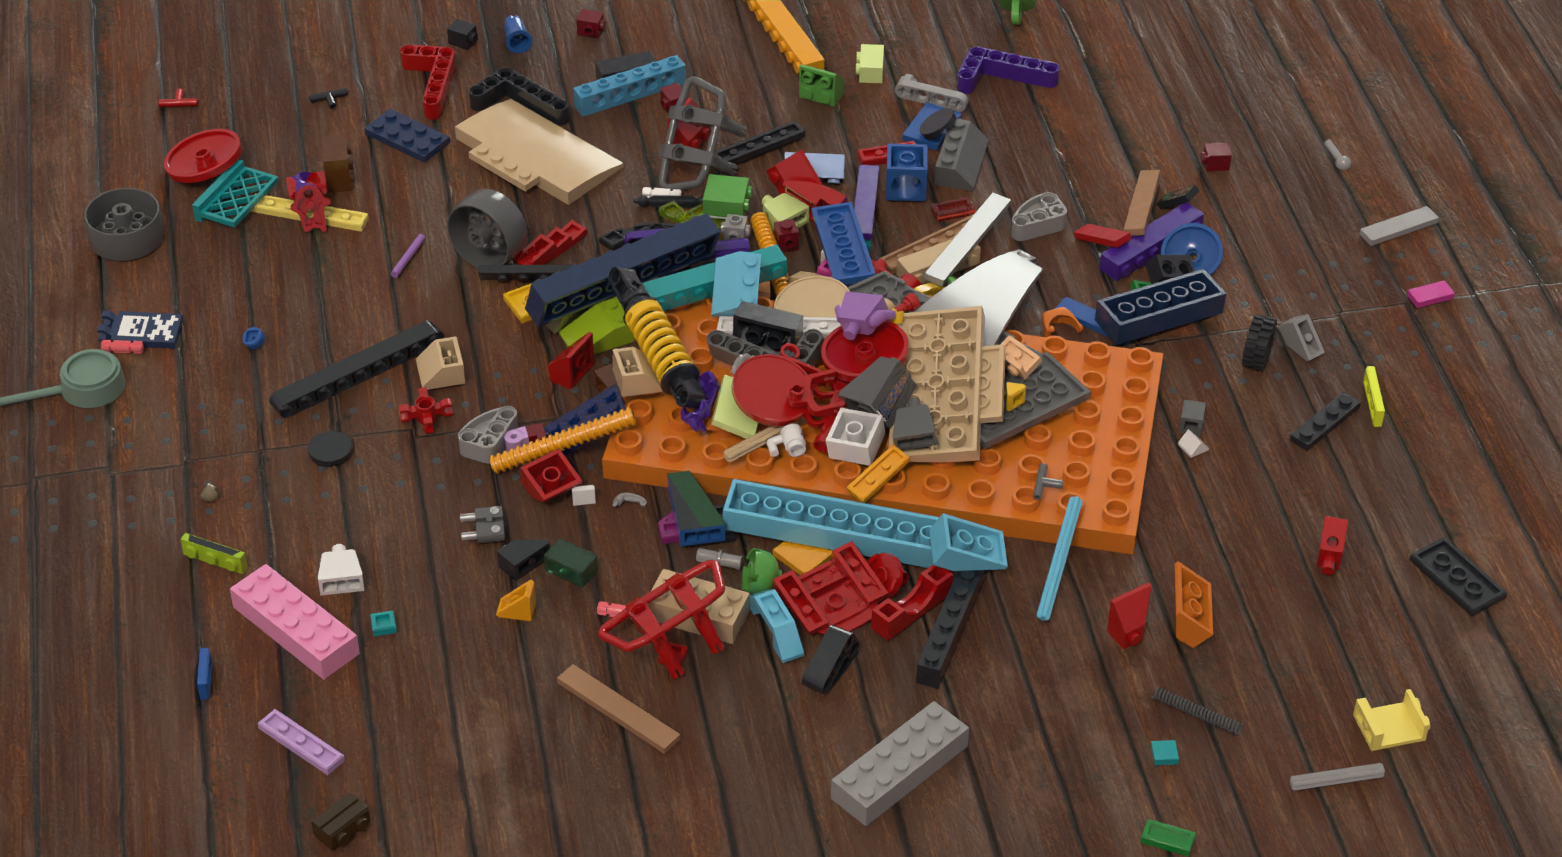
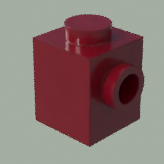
M582 9L576 19L577 35L599 38L602 31L606 29V20H604L603 12Z
M678 83L660 88V103L662 108L668 113L670 106H676L682 88Z
M1205 144L1204 152L1200 154L1201 164H1204L1206 172L1230 171L1232 154L1229 144Z
M794 219L774 222V236L782 253L799 251V231Z

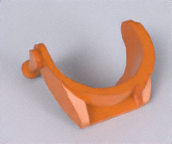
M1065 307L1049 310L1042 314L1044 337L1051 336L1055 331L1054 326H1050L1054 323L1072 325L1078 333L1083 330L1082 324Z

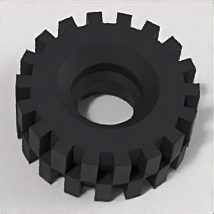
M1258 314L1254 315L1244 346L1242 366L1264 371L1273 346L1277 319Z

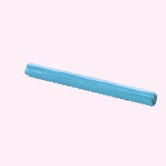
M1077 496L1069 498L1036 617L1041 621H1048L1051 616L1082 506V500Z

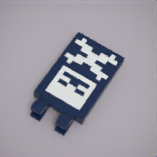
M105 310L101 316L104 322L98 325L97 333H100L98 341L111 340L113 342L114 340L131 341V343L133 341H142L144 347L175 349L183 323L182 314L119 311V314L116 315L111 311Z

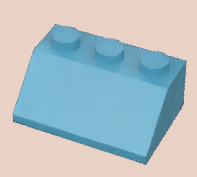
M739 251L716 258L711 317L733 316L742 301L757 304L761 254Z

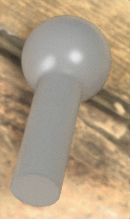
M1330 139L1324 142V145L1336 160V167L1342 170L1349 169L1351 167L1350 158L1342 156Z

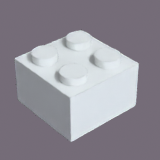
M840 408L826 438L829 458L870 466L886 433L883 415Z

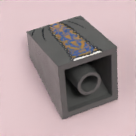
M881 356L838 393V396L851 410L883 415L884 427L891 429L895 423L896 410L904 408L917 385L912 380L911 374L902 367L901 361L894 357L889 359Z

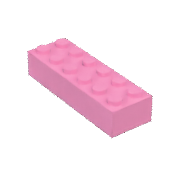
M267 564L230 588L233 608L323 680L360 654L358 638L353 631Z

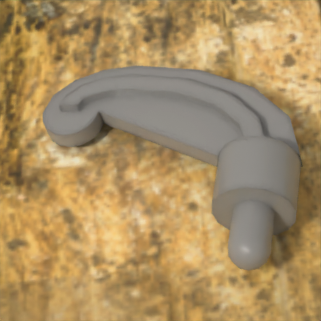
M621 493L613 500V507L620 506L624 501L637 502L642 507L647 504L645 498L634 493Z

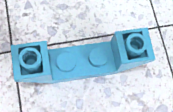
M767 589L750 594V610L753 615L760 613L773 634V648L782 663L803 657L804 651L795 621L776 590Z

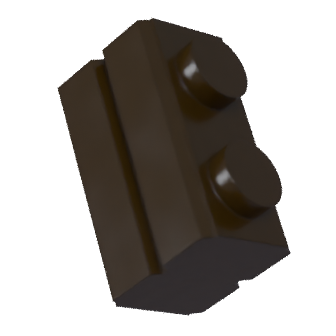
M348 793L314 819L311 824L314 836L333 851L338 846L346 845L350 837L358 831H364L371 822L368 807L363 802L358 801V798L353 794Z

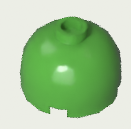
M750 549L746 557L750 562L747 567H743L742 590L753 594L773 589V579L782 575V571L778 569L776 558L765 550Z

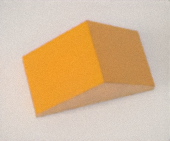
M529 580L500 599L496 615L499 618L532 621L536 607L535 582Z

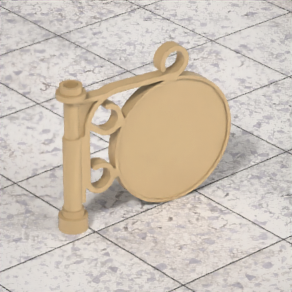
M804 277L790 283L778 294L774 303V309L804 315L803 317H836L835 307L842 305L846 291H850L842 282L831 277ZM885 299L888 310L895 308L892 301Z

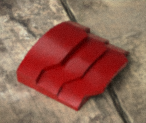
M852 541L832 550L830 561L799 576L796 575L794 570H791L773 579L772 585L783 603L788 605L808 634L820 633L825 635L827 629L832 624L852 632L872 620V609L888 596V591Z

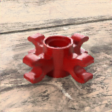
M427 387L418 388L419 398L415 401V406L407 404L399 406L401 422H408L413 418H417V421L424 425L425 434L434 433L433 423L437 419L436 415H453L451 399L447 398L435 403V400L428 396Z

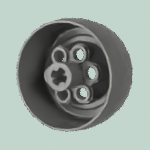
M118 188L107 191L94 198L85 210L84 225L92 250L103 258L115 261L138 259L154 251L164 238V219L158 201L152 194L144 190Z
M491 189L476 190L466 196L454 207L448 216L447 231L453 247L463 259L477 268L480 265L508 264L521 252L528 239L526 222L520 210L509 198Z

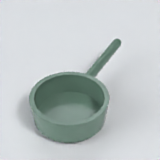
M87 349L73 354L63 363L60 369V385L1 397L0 406L62 394L63 398L74 406L81 408L100 407L113 402L123 393L126 386V378L119 360L113 354L100 349Z

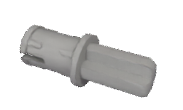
M698 548L696 560L699 562L716 560L720 563V566L740 570L742 556L723 553V550L718 552Z

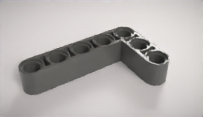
M720 330L711 331L707 335V344L711 356L731 365L734 364L733 362L737 357L745 353L751 356L763 354L779 356V354ZM807 330L796 344L800 350L798 360L813 367L822 355L823 337L819 330ZM791 352L789 356L794 358L795 354Z

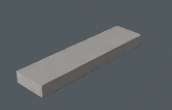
M1426 206L1361 228L1359 234L1370 246L1434 225L1438 223L1439 217Z

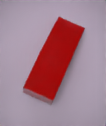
M784 181L783 183L786 193L807 204L810 208L848 202L846 195L824 185L804 181Z

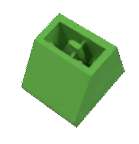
M801 64L799 66V97L835 107L844 92V78L832 72Z

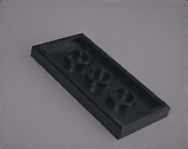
M1445 537L1410 555L1409 560L1471 617L1507 597V592Z

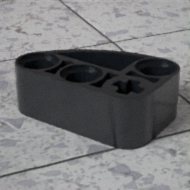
M830 625L803 675L802 685L824 695L829 692L844 675L858 651L859 640L855 634L836 625Z

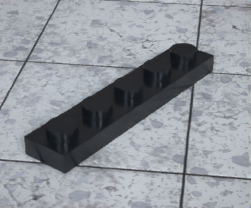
M794 120L717 150L714 154L719 155L720 158L730 163L737 164L804 138L805 130Z

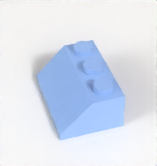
M785 152V159L796 152ZM805 153L819 179L828 180V183L839 184L840 180L844 181L845 155Z

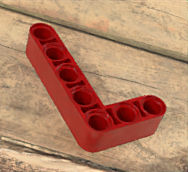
M424 45L402 46L400 55L403 69L431 72L423 96L424 116L430 120L440 118L456 70L454 49Z

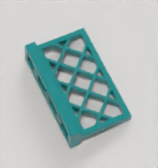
M238 159L192 204L195 221L203 222L205 219H209L235 228L279 182L278 176L245 167L244 161ZM247 174H248V175H251V176H254V177L245 179V178L247 177V176H246ZM261 181H269L268 183L259 184ZM252 183H256V184H257V185H255V186L245 187V185H248V184H252ZM236 187H243L242 189L234 190ZM259 191L258 194L248 196V193ZM243 194H245V196H246V197L234 199V196H239V195H243ZM230 197H231V199H232V200H229V201L222 202V201H223L224 199H226V198H230ZM248 203L246 206L237 208L239 204ZM234 206V209L223 211V208ZM217 209H220V211H221V212L212 213L214 210H217ZM237 214L234 219L226 218V216Z

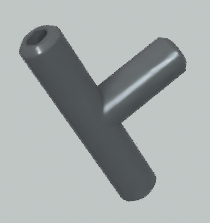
M1044 463L1040 464L1033 492V498L1036 500L1042 498L1044 487L1063 488V480L1046 478L1048 466Z

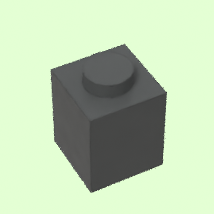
M1184 400L1179 433L1185 434L1189 429L1197 436H1201L1205 402Z

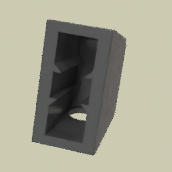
M910 398L907 401V407L896 410L892 437L895 446L901 451L939 445L929 407L926 404L921 405V401L918 398Z

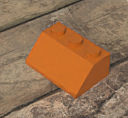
M1178 561L1175 563L1176 638L1195 648L1213 635L1211 583Z

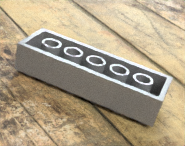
M933 701L831 780V799L864 826L869 825L968 747L969 727Z

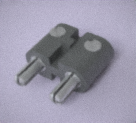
M502 506L475 508V513L460 514L461 522L476 520V531L461 533L462 540L477 539L478 543L505 541Z

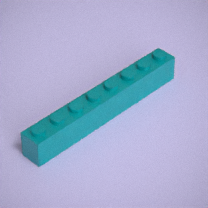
M778 245L751 252L761 254L759 283L787 276V259ZM715 262L642 284L645 291L651 297H655L656 300L660 301L663 311L708 299L713 296Z

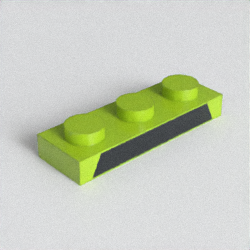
M187 533L181 538L183 554L190 558L244 574L248 568L245 552Z

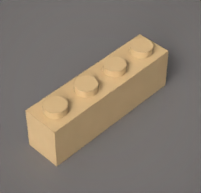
M952 240L898 258L896 275L900 278L904 274H911L921 284L929 282L924 279L925 272ZM978 244L955 272L980 263L981 248Z

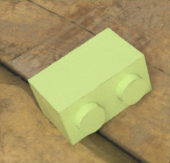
M861 44V52H857L856 75H859V83H882L884 45Z

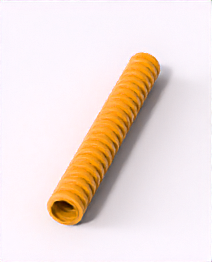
M763 212L755 213L751 217L750 223L759 248L763 249L778 245L768 216ZM788 273L787 276L771 280L776 297L790 284L787 281Z
M627 407L626 410L621 409L619 413L615 411L613 415L601 416L599 420L595 418L593 422L581 423V426L575 425L574 429L570 427L568 431L562 430L560 434L556 432L554 436L552 434L548 438L544 436L542 440L536 439L534 443L530 441L529 445L525 443L522 445L523 447L516 446V449L511 448L509 452L505 450L503 454L491 455V467L496 474H500V471L505 472L507 468L511 470L513 466L519 467V464L525 465L527 461L531 463L533 459L537 460L539 457H543L557 449L564 451L565 448L570 449L572 445L576 447L578 443L582 445L584 441L590 442L592 438L596 440L598 436L603 437V434L610 435V432L616 433L617 429L621 431L623 427L635 426L636 418L632 408Z

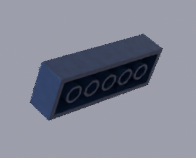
M1202 269L1097 300L1094 320L1112 341L1118 345L1223 313L1227 293Z

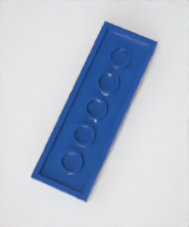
M852 202L812 208V216L831 277L847 286L876 275Z

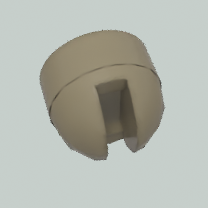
M207 482L200 499L207 502L215 501L219 495L218 488Z

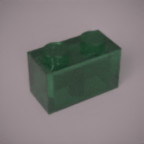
M560 538L544 554L546 572L581 588H584L598 572L597 555Z

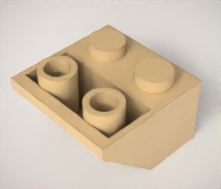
M456 336L434 340L416 358L422 388L427 387V390L465 384L464 366Z
M635 347L613 349V372L622 397L663 392L643 352Z

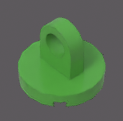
M999 0V5L1005 10L1011 11L1012 25H1021L1022 11L1033 9L1036 5V0Z

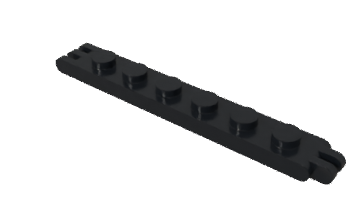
M480 265L477 270L481 280H497L502 283L509 280L529 282L530 280L547 278L553 273L562 272L573 265Z

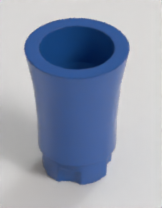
M508 16L505 19L504 25L507 48L513 53L526 52L532 45V37L519 16Z

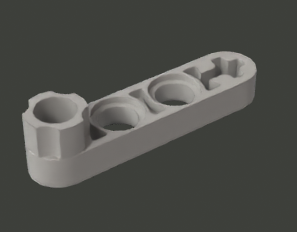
M911 74L902 76L895 87L896 95L902 99L923 104L931 103L957 112L964 111L969 102L968 97L964 93L917 82ZM918 91L926 92L927 96L920 95ZM936 95H942L945 100H939Z

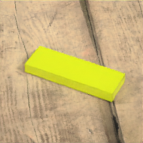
M1367 366L1363 384L1374 427H1382L1385 409L1375 366Z

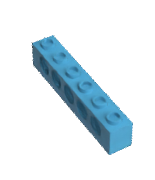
M675 55L573 88L574 107L584 117L658 93L660 88L674 83L683 85L686 81V65Z

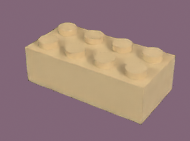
M663 569L652 590L665 583L664 579L667 580L675 575L676 572ZM695 577L689 580L700 600L715 589V583ZM725 586L724 594L710 606L706 607L708 616L721 641L730 644L734 643L750 612V593ZM671 591L648 604L660 624L684 611L677 604ZM691 617L674 627L701 635Z

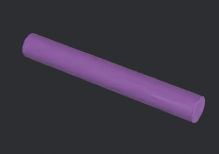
M419 234L391 271L392 277L397 278L422 245L426 239L423 234Z

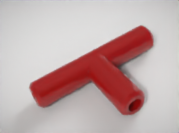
M179 88L176 90L175 99H160L158 105L159 107L197 106L198 99H183L184 91Z

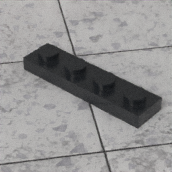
M1342 392L1290 435V441L1308 451L1360 408L1361 402Z

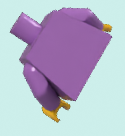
M846 291L842 305L835 307L836 319L841 324L844 337L848 340H854L857 334L870 335L877 326L888 320L895 324L903 323L904 311L888 310L883 295Z

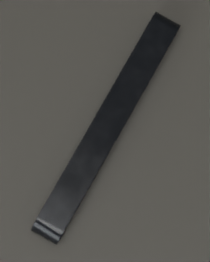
M429 320L424 321L275 391L270 396L269 403L281 417H291L419 356L434 340L443 339L444 333L433 322Z

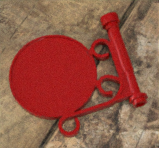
M786 343L781 347L779 356L763 354L744 361L736 370L732 381V395L739 409L752 420L769 426L789 425L804 417L810 427H822L820 434L816 436L813 442L814 448L819 452H828L826 438L836 416H824L821 421H814L806 406L795 408L787 403V394L793 383L802 384L804 376L807 375L806 372L814 374L823 370L799 361L800 350L791 343ZM784 351H792L795 357L787 356ZM834 377V384H829L832 388L831 392H821L817 388L819 386L826 387L827 384H811L812 396L814 394L815 397L822 400L831 399L830 404L840 402L842 399L838 396V393L850 382Z

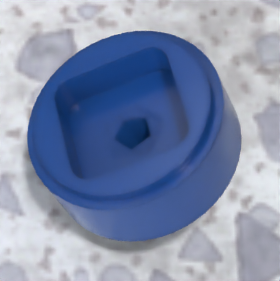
M251 327L245 331L242 340L248 348L257 349L264 343L265 335L259 328Z

